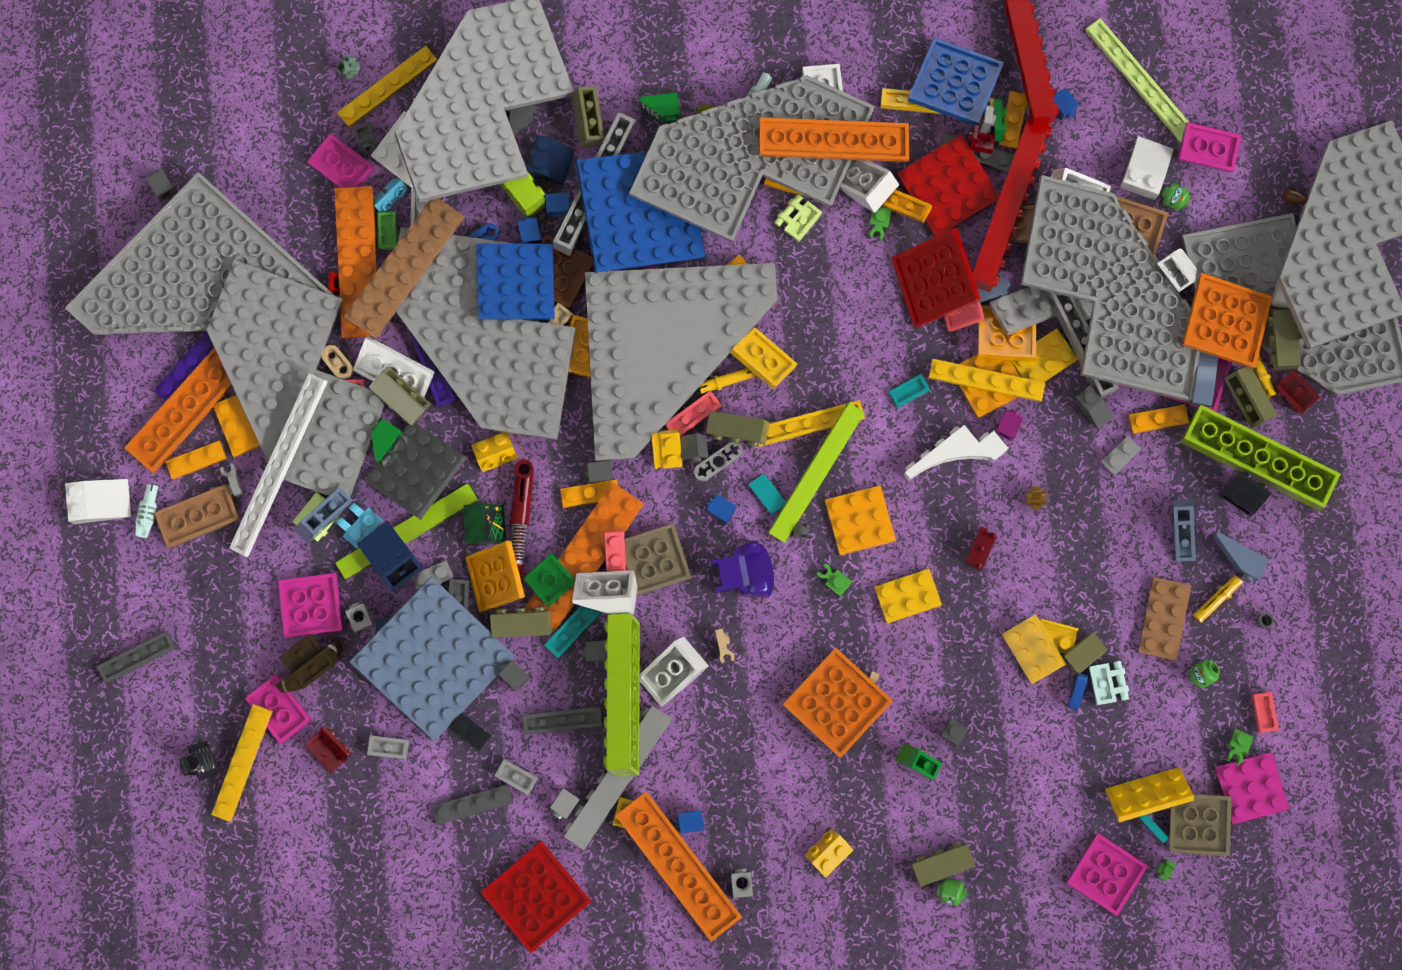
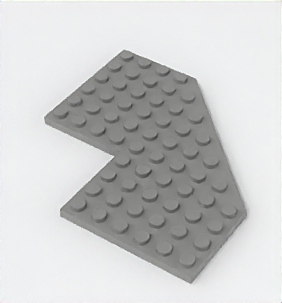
M514 0L471 9L466 12L395 131V138L418 203L527 178L528 172L505 111L565 98L574 94L540 0Z
M805 75L797 80L788 81L774 88L762 90L751 94V96L739 98L725 105L679 119L668 125L659 126L629 192V196L730 242L734 241L762 176L831 207L851 160L759 156V118L868 122L875 106Z
M1389 121L1329 141L1325 145L1324 154L1317 167L1315 179L1309 189L1307 201L1301 211L1298 226L1295 228L1290 248L1287 250L1284 258L1283 267L1277 281L1308 349L1402 316V300L1377 247V244L1402 236V142L1393 122Z
M1042 175L1039 178L1020 285L1093 303L1081 376L1187 402L1192 401L1200 351L1182 346L1191 310L1185 299H1182L1175 286L1157 264L1159 262L1155 254H1152L1147 246L1148 243L1142 234L1138 233L1132 224V219L1126 210L1122 209L1114 193Z
M1293 213L1182 235L1185 254L1197 269L1195 282L1192 283L1194 292L1199 275L1204 273L1272 296L1296 228ZM1270 306L1269 314H1270L1273 310H1282V309L1276 308V307H1274V306ZM1397 317L1311 349L1307 348L1298 328L1301 366L1294 370L1334 395L1339 396L1402 383V335ZM1266 323L1260 348L1271 354L1272 348L1268 344L1270 327H1267Z
M400 227L398 242L409 228ZM452 235L396 311L482 429L558 440L575 327L527 320H478L476 244L512 243Z
M234 260L207 332L266 459L269 462L308 374L311 373L328 382L283 480L326 496H330L340 487L351 497L372 441V428L380 420L386 402L374 395L371 389L317 370L343 299Z

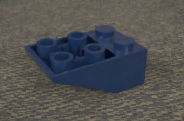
M388 520L357 543L358 547L392 592L424 569L421 562Z

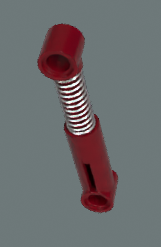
M526 459L517 461L514 467L515 474L510 525L513 526L511 543L518 571H520L521 583L525 577L524 561H522L524 559L522 557L524 555L523 552H525L523 550L525 548L523 545L525 544L523 543L526 538L524 537L526 535L525 528L529 526L533 477L535 473L532 463ZM522 466L530 468L527 474L523 475L519 472ZM522 480L524 481L523 498H521Z

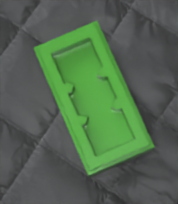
M396 211L377 212L379 251L393 250L398 243Z

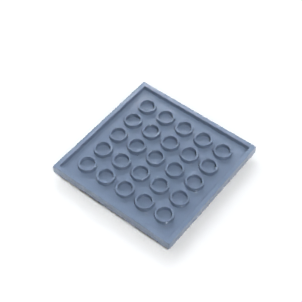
M431 576L349 662L435 741L452 721L501 672L499 669L507 661L510 663L515 655L497 638H492V633Z

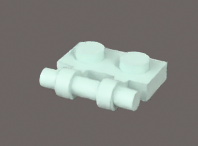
M1121 661L1113 662L1115 670L1110 671L1109 663L1088 667L1096 706L1117 702L1115 694L1120 693L1121 701L1129 699V687L1125 683V669L1122 668ZM1113 676H1116V678H1117V682H1118V687H1117V688H1114V686H1113V682H1112V677H1113Z

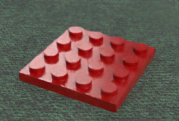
M962 134L897 173L910 196L931 204L932 209L925 221L935 237L997 202L1000 197L972 150H969L970 147Z
M957 228L950 229L891 257L914 328L922 327L981 300Z
M540 841L481 891L482 895L530 953L592 902L543 841Z

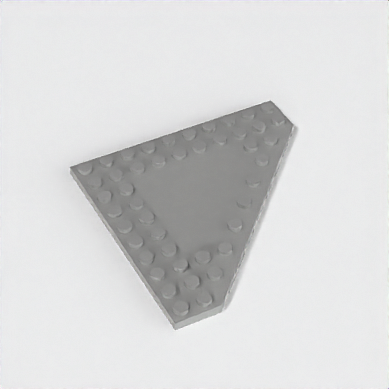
M198 172L65 309L94 335L207 331L234 260L327 294L335 295L328 291L324 285Z
M775 263L607 271L600 273L585 272L595 461L635 459L639 452L652 440L651 433H658L698 387L724 361L731 350L777 302Z

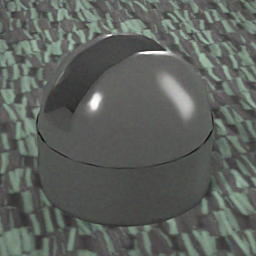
M798 523L794 527L793 536L795 538L809 537L808 527L805 524Z
M1262 613L1256 619V624L1262 629H1267L1274 623V619L1269 613Z

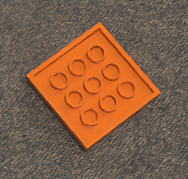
M1201 273L1198 278L1182 346L1251 369L1255 368L1273 296Z
M835 648L784 702L783 706L833 753L841 758L889 707L893 700Z

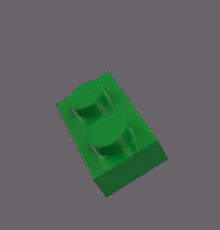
M1001 99L994 100V115H996L995 141H1003V133H1006V122H1002V118H1006V107H1002Z

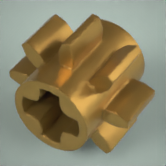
M1032 486L1031 491H1026V505H1031V510H1040L1041 505H1046V491H1041V486Z

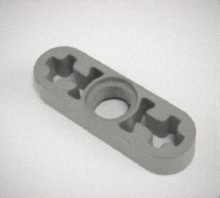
M728 443L695 467V478L701 482L709 480L741 457L742 446L737 443ZM731 446L734 448L738 447V454L735 455L733 453L729 455L728 458L731 460L727 461L726 456L722 452L725 451L728 454L731 451ZM721 457L724 460V464L716 467L713 464V459ZM710 462V466L715 471L711 472V469H709L706 472V477H704L703 475L698 476L699 469L702 468L703 470H705L706 468H708V465L706 463Z

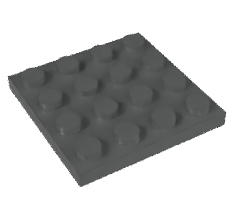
M408 423L402 430V435L398 436L392 444L391 450L386 452L381 459V463H377L364 481L421 520L467 458L418 424L414 423L411 426Z

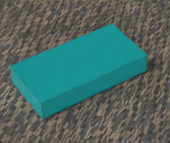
M919 374L888 391V394L898 409L929 392L931 389L922 374Z
M764 473L748 485L771 516L785 505L786 501Z
M1147 814L1137 817L1160 843H1164L1168 839V836Z

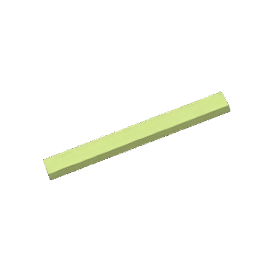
M1099 18L1087 27L1085 31L1181 143L1185 123L1189 121L1102 19Z

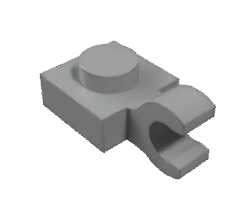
M231 463V471L229 473H226L225 469L221 467V474L229 480L227 487L230 494H234L237 498L244 496L242 486L236 474V467Z

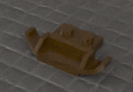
M309 633L278 657L290 673L274 685L279 692H293L305 689L335 665L343 645L335 637L326 647L321 648Z

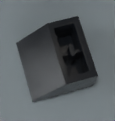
M1238 471L1230 477L1219 493V496L1251 517L1271 495V492L1268 491L1269 488L1265 484L1252 480V476L1249 473Z

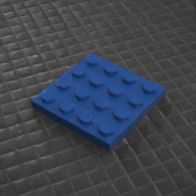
M934 37L912 87L908 102L972 125H979L1004 62Z
M476 244L478 320L555 319L552 244Z

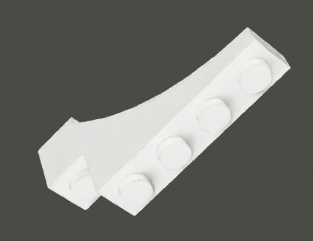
M965 425L961 428L957 426L949 433L950 437L946 440L942 438L935 444V449L931 452L929 450L925 451L920 456V461L916 464L914 461L905 468L904 476L909 481L933 466L954 460L984 459L993 463L1009 448L994 431L990 434L988 432L983 434L979 438L980 442H978Z

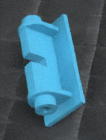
M398 177L392 179L384 187L387 192L384 194L380 191L374 197V208L379 212L388 211L408 190L404 182Z

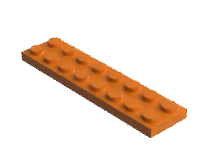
M760 117L759 156L908 162L909 123Z
M373 187L334 188L340 298L343 299L340 306L342 338L371 337L345 319L344 316L377 272Z
M215 347L125 446L124 449L152 473H155L211 411L213 406L232 387V383Z
M612 482L558 559L559 562L575 579L577 573L598 572L605 562L604 531L623 529L625 533L644 506V503ZM574 586L549 608L535 593L525 606L526 610H534L533 607L545 606V609H551L552 626L556 631L575 605L572 602Z
M647 791L615 815L711 942L742 918Z

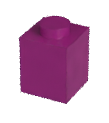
M1006 410L995 433L1013 441L1023 417L1017 411Z

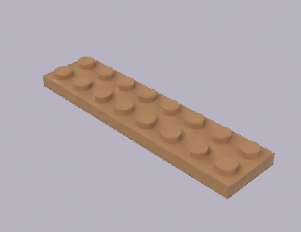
M439 198L429 200L350 307L344 318L374 339H377L464 220V215Z

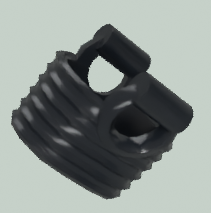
M207 740L191 744L190 746L187 745L188 754L179 759L184 776L197 775L198 780L201 781L218 774ZM190 760H195L197 762V766L195 768L190 767Z

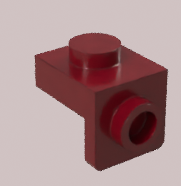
M975 124L973 131H969L967 142H970L969 150L992 154L995 135L978 132L979 125Z

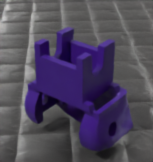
M758 540L737 547L733 557L711 560V568L718 567L721 586L715 587L716 594L740 590V594H745V597L768 598L772 594L774 588L773 566L766 548Z

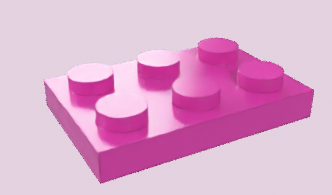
M1187 122L1185 123L1178 160L1232 173L1235 169L1241 135Z
M331 133L307 161L311 167L339 188L360 187L375 169L372 164Z
M275 674L248 695L245 700L251 707L253 704L273 711L267 728L279 744H283L312 721V719L291 692H279L274 684L281 681V679Z

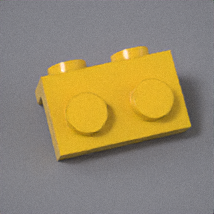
M506 432L472 444L482 472L517 459L510 437Z
M831 829L808 850L805 857L826 878L853 849L834 829Z

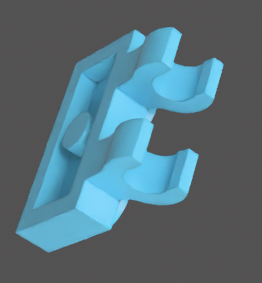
M353 503L349 509L359 517L357 521L351 526L340 517L336 523L346 531L343 537L358 549L357 543L373 532L383 520L371 509L367 508L364 512Z

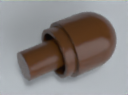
M1287 188L1282 193L1283 200L1293 205H1298V203L1305 204L1308 198L1302 196V192L1293 188Z

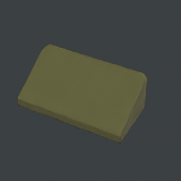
M1091 632L1063 657L1071 670L1079 674L1103 655L1107 648L1094 632Z

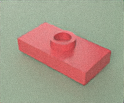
M978 301L944 316L948 332H953L985 320L981 303Z
M1272 691L1252 694L1251 698L1258 733L1279 730Z

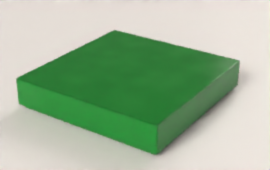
M552 553L523 578L548 608L574 586L576 580Z

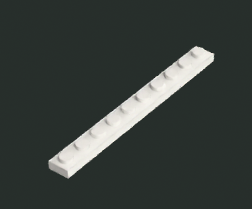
M311 373L308 374L230 545L231 550L243 556H249L328 381Z

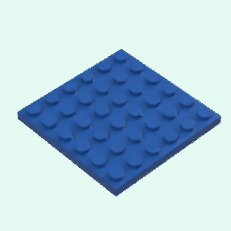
M648 152L575 161L595 273L705 258L699 227L629 196V192Z

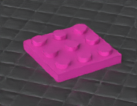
M336 573L278 581L284 638L307 636L309 633L316 635L343 631Z
M1272 752L1244 759L1239 766L1236 765V761L1214 767L1222 795L1232 797L1231 824L1289 810Z
M1097 833L1066 884L1115 916H1118L1148 865Z

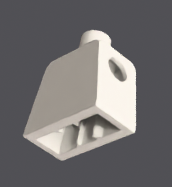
M1181 248L1157 263L1178 292L1195 282L1197 269Z

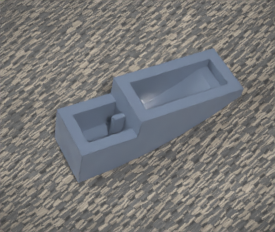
M1200 352L1193 399L1190 401L1191 405H1203L1207 408L1212 406L1218 357Z

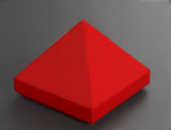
M329 272L328 291L340 294V288H334V282L339 279V274Z

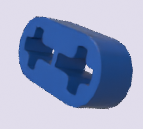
M487 224L468 237L496 241L499 237V230L496 225ZM488 229H490L491 231L495 230V231L493 232V233H494V236H493V237H491L490 235H488V236H486V237H483V236H485V235L488 234V232H487Z
M1077 674L1068 702V708L1078 710L1088 675Z

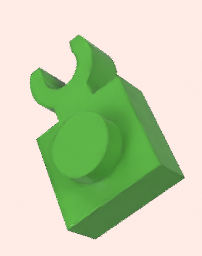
M879 207L876 212L872 211L869 225L875 227L870 231L871 239L873 234L878 232L880 234V241L883 240L884 231L882 228L888 229L892 210Z
M824 564L823 567L827 569V574L822 575L820 572H817V576L821 579H827L828 582L825 586L841 597L852 581L839 570H836L833 574L830 566Z
M1235 729L1227 747L1232 751L1227 755L1226 761L1229 762L1233 756L1237 759L1236 765L1239 766L1243 761V755L1246 756L1249 752L1253 737Z
M1164 859L1163 862L1160 861L1156 868L1158 873L1156 877L1163 881H1167L1168 878L1170 879L1172 871L1176 868L1175 863L1168 859Z

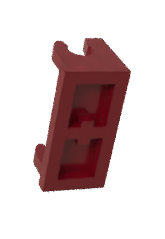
M981 526L964 564L982 571L996 541L997 534L988 532L987 528Z

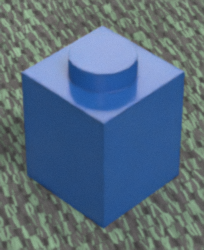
M1066 87L1055 94L1053 100L1058 105V117L1061 120L1066 117L1067 119L1072 118L1077 113L1078 102Z
M568 193L546 194L548 217L566 216L573 203V198H569Z
M525 217L518 222L523 244H540L542 242L536 218Z
M719 494L715 498L712 496L706 504L708 507L707 513L724 524L728 523L737 509L736 505Z
M702 811L678 814V818H675L676 830H680L681 834L704 830Z

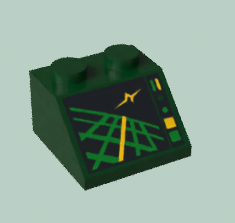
M464 505L465 541L468 546L500 544L506 541L504 505Z

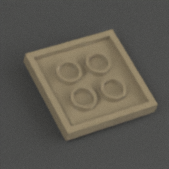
M674 523L624 539L626 565L628 571L634 570L637 583L636 596L692 579Z
M1194 794V801L1170 807L1169 852L1230 856L1232 797Z

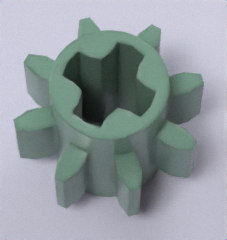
M343 56V60L337 62V72L341 74V77L354 79V74H358L360 71V64L356 61V57Z

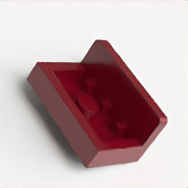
M1294 369L1275 386L1277 388L1276 393L1282 399L1286 398L1291 403L1289 406L1296 413L1300 412L1303 414L1320 398Z
M325 726L304 745V748L329 774H332L350 756L349 748L344 743H340L335 733Z

